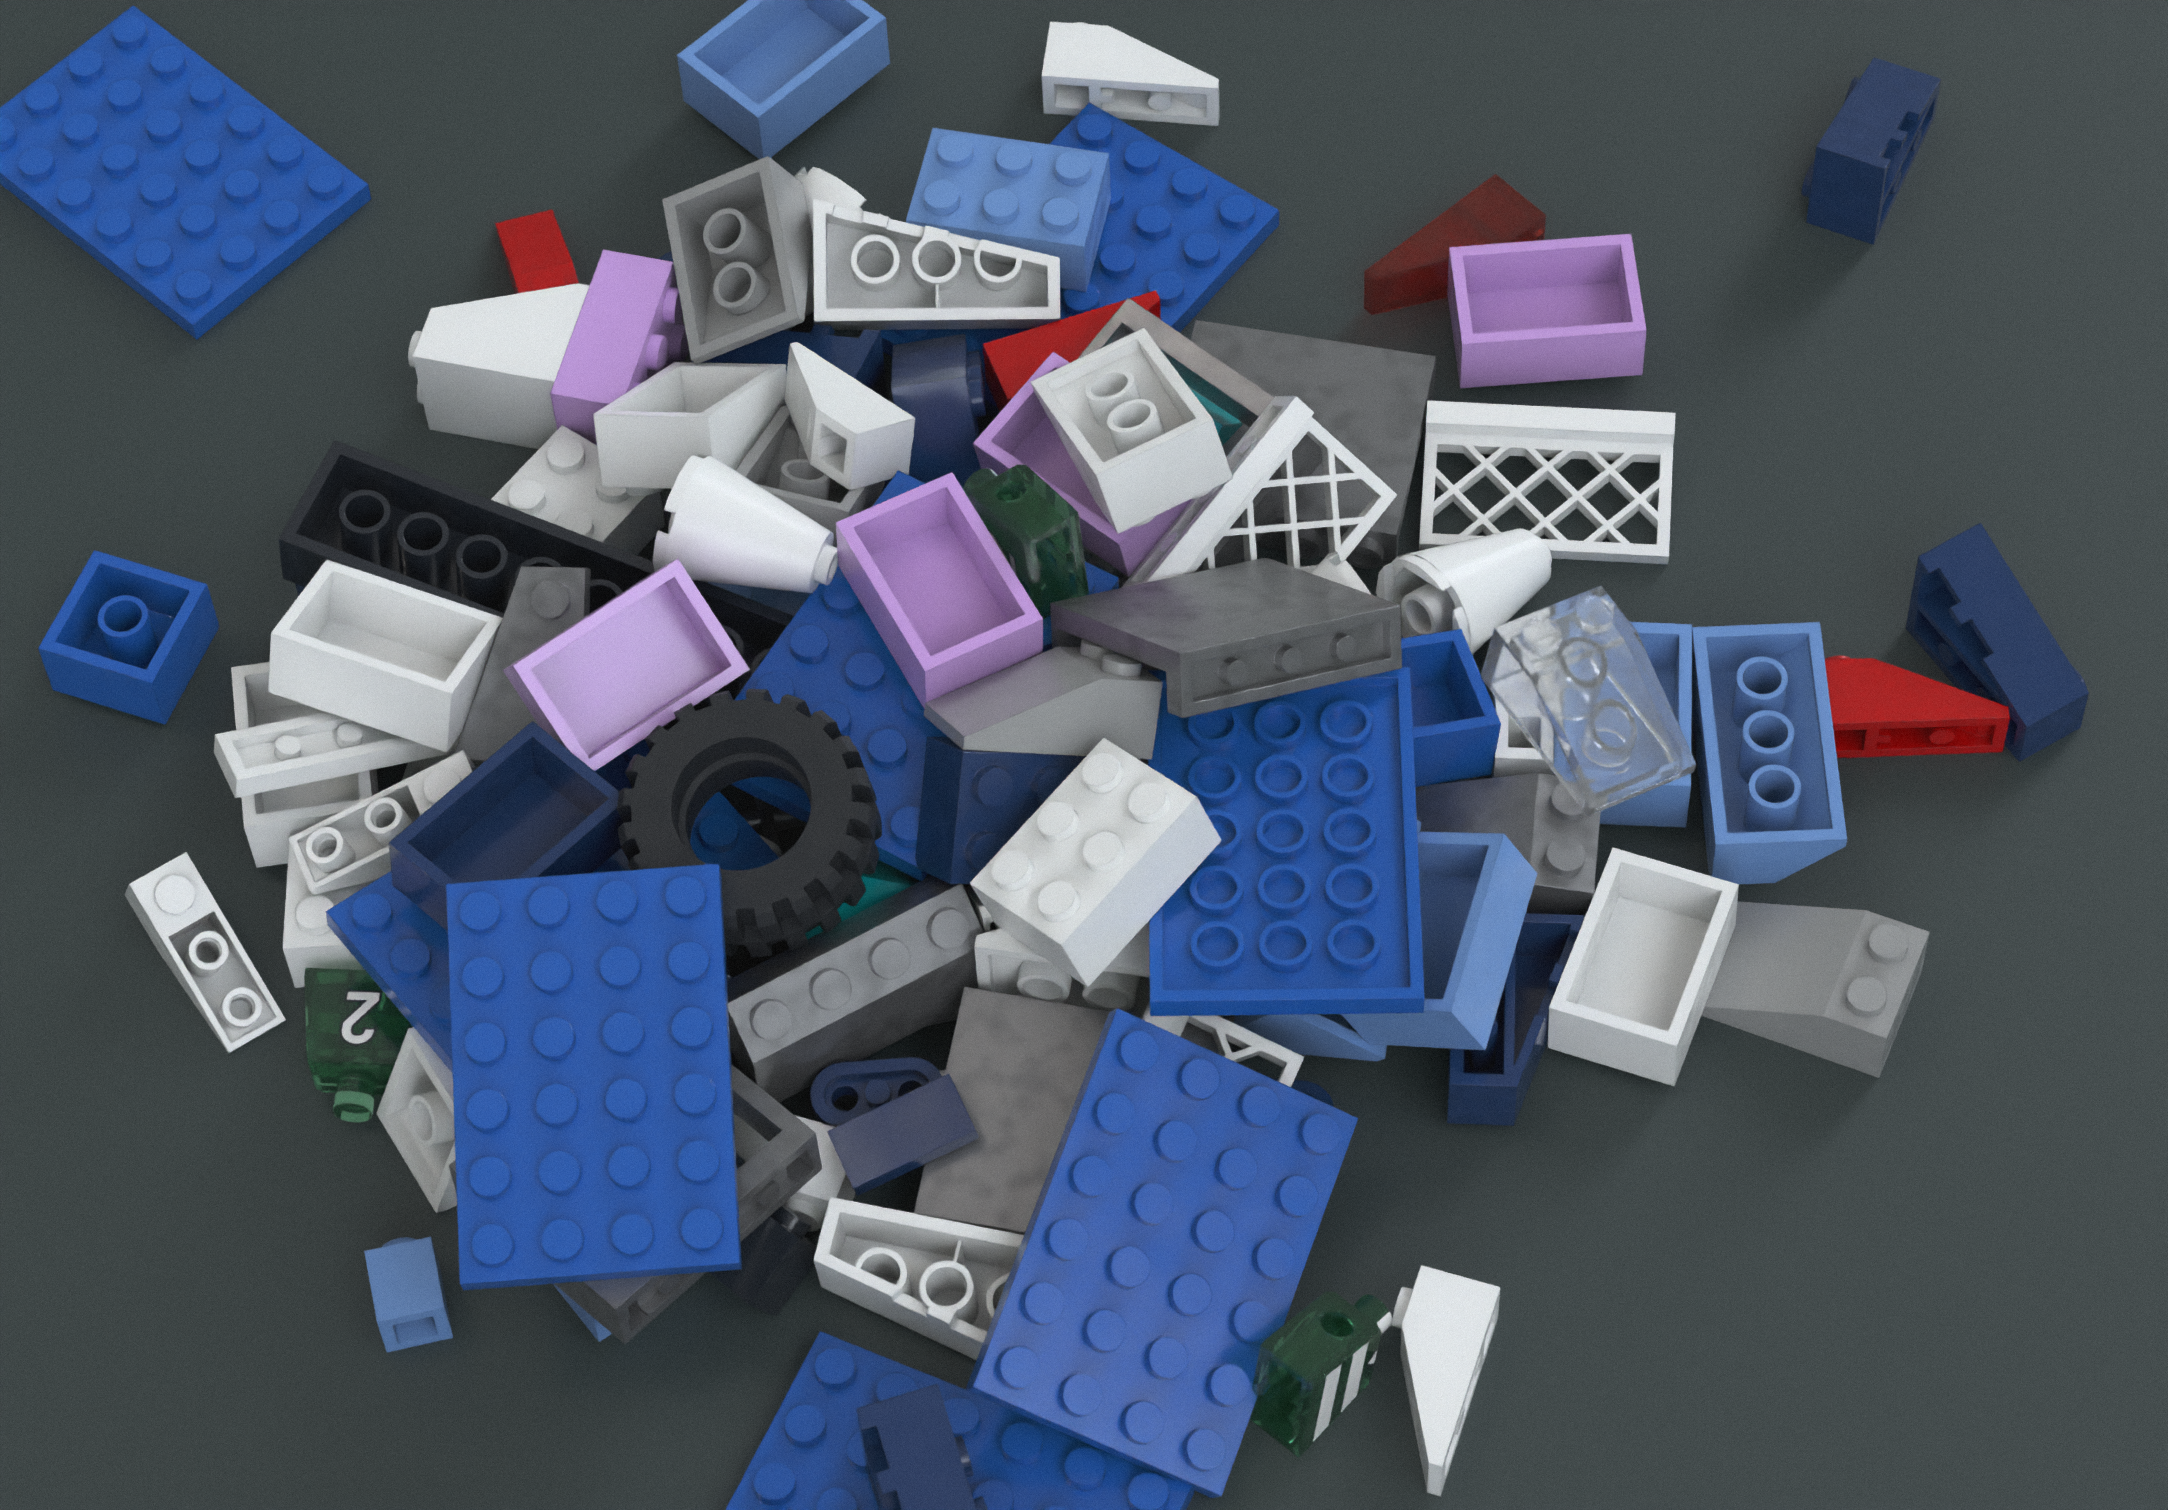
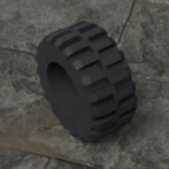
M748 689L745 700L733 701L729 691L710 695L711 706L695 711L692 703H689L675 711L674 714L678 723L668 731L661 725H657L645 738L650 749L646 758L639 754L633 755L625 772L632 788L620 790L617 812L623 821V824L617 829L620 845L629 862L630 870L705 865L706 863L699 860L694 854L690 838L699 812L717 792L732 783L754 777L778 778L800 787L809 798L811 811L807 825L793 847L777 860L750 870L720 869L725 955L733 956L736 953L737 945H746L752 958L771 956V944L784 941L787 942L790 951L809 944L805 933L815 927L820 926L827 934L842 922L837 909L844 902L856 907L866 892L861 876L863 873L867 875L875 873L880 856L875 844V840L882 836L881 816L875 802L877 797L860 754L849 736L841 735L837 722L824 711H815L811 715L805 700L789 694L782 696L780 704L774 703L769 690Z

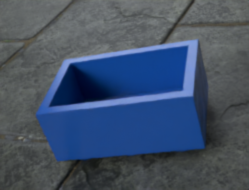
M1462 629L1401 638L1402 667H1410L1415 787L1491 775L1501 722Z

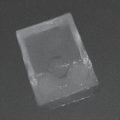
M1602 586L1494 628L1481 677L1587 817L1694 772L1696 762L1639 634Z

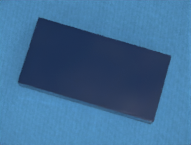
M946 1074L827 1131L857 1196L979 1139V1135L950 1074Z

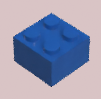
M94 550L39 645L38 650L54 691L166 725L220 626L207 584Z

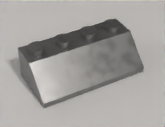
M930 876L840 922L827 934L823 931L807 939L809 944L793 951L788 949L727 980L730 1049L741 1072L777 1102H781L812 1086L816 1076L826 1067L836 1063L860 1061L958 1010L964 987L978 989L974 946L976 936L984 933L963 884H949L939 878Z

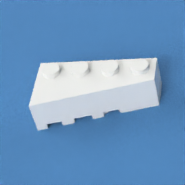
M813 199L815 324L830 325L833 330L1036 328L1060 320L1059 257L984 239H972L949 233L947 230L930 226L922 227L889 219L888 216L867 211L851 210L835 206L834 203Z
M830 1197L813 1260L822 1288L977 1360L1024 1235Z

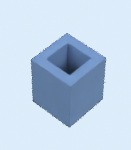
M431 1236L421 1239L410 1237L397 1238L386 1242L380 1248L364 1251L376 1320L386 1352L453 1338L441 1269Z

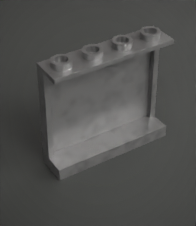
M1196 320L1191 341L1271 396H1297L1314 412L1312 415L1313 419L1397 494L1346 559L1350 564L1363 569H1373L1391 563L1398 556V540L1426 417L1427 400L1433 401L1435 394L1436 356ZM1245 424L1222 446L1226 457L1249 430V427ZM1335 461L1336 474L1348 473ZM1322 462L1311 476L1323 475ZM1356 479L1337 481L1339 518L1359 516L1374 497ZM1324 482L1303 484L1295 494L1297 522L1326 519ZM1284 510L1280 512L1271 524L1284 523ZM1351 525L1340 526L1341 537ZM1327 527L1298 530L1300 559H1314L1318 556H1327L1329 553ZM1285 531L1263 533L1257 540L1256 547L1286 551Z
M1261 558L1050 603L1052 649L1057 646L1081 648V641L1084 639L1166 671L1168 712L1181 718L1402 668L1401 610L1399 604L1269 558Z
M964 987L945 1075L950 1074L979 1135V1139L924 1165L914 1214L1020 1235L1025 1234L1110 1011ZM1185 1025L1180 1037L1220 1055L1211 1033L1197 1026Z

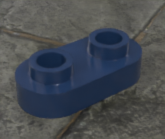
M916 1057L836 1063L823 1069L816 1076L812 1084L810 1097L813 1112L818 1122L837 1127L902 1096L906 1091L915 1090L942 1076L933 1064ZM843 1095H851L858 1100L856 1106L848 1111L838 1110L833 1105Z

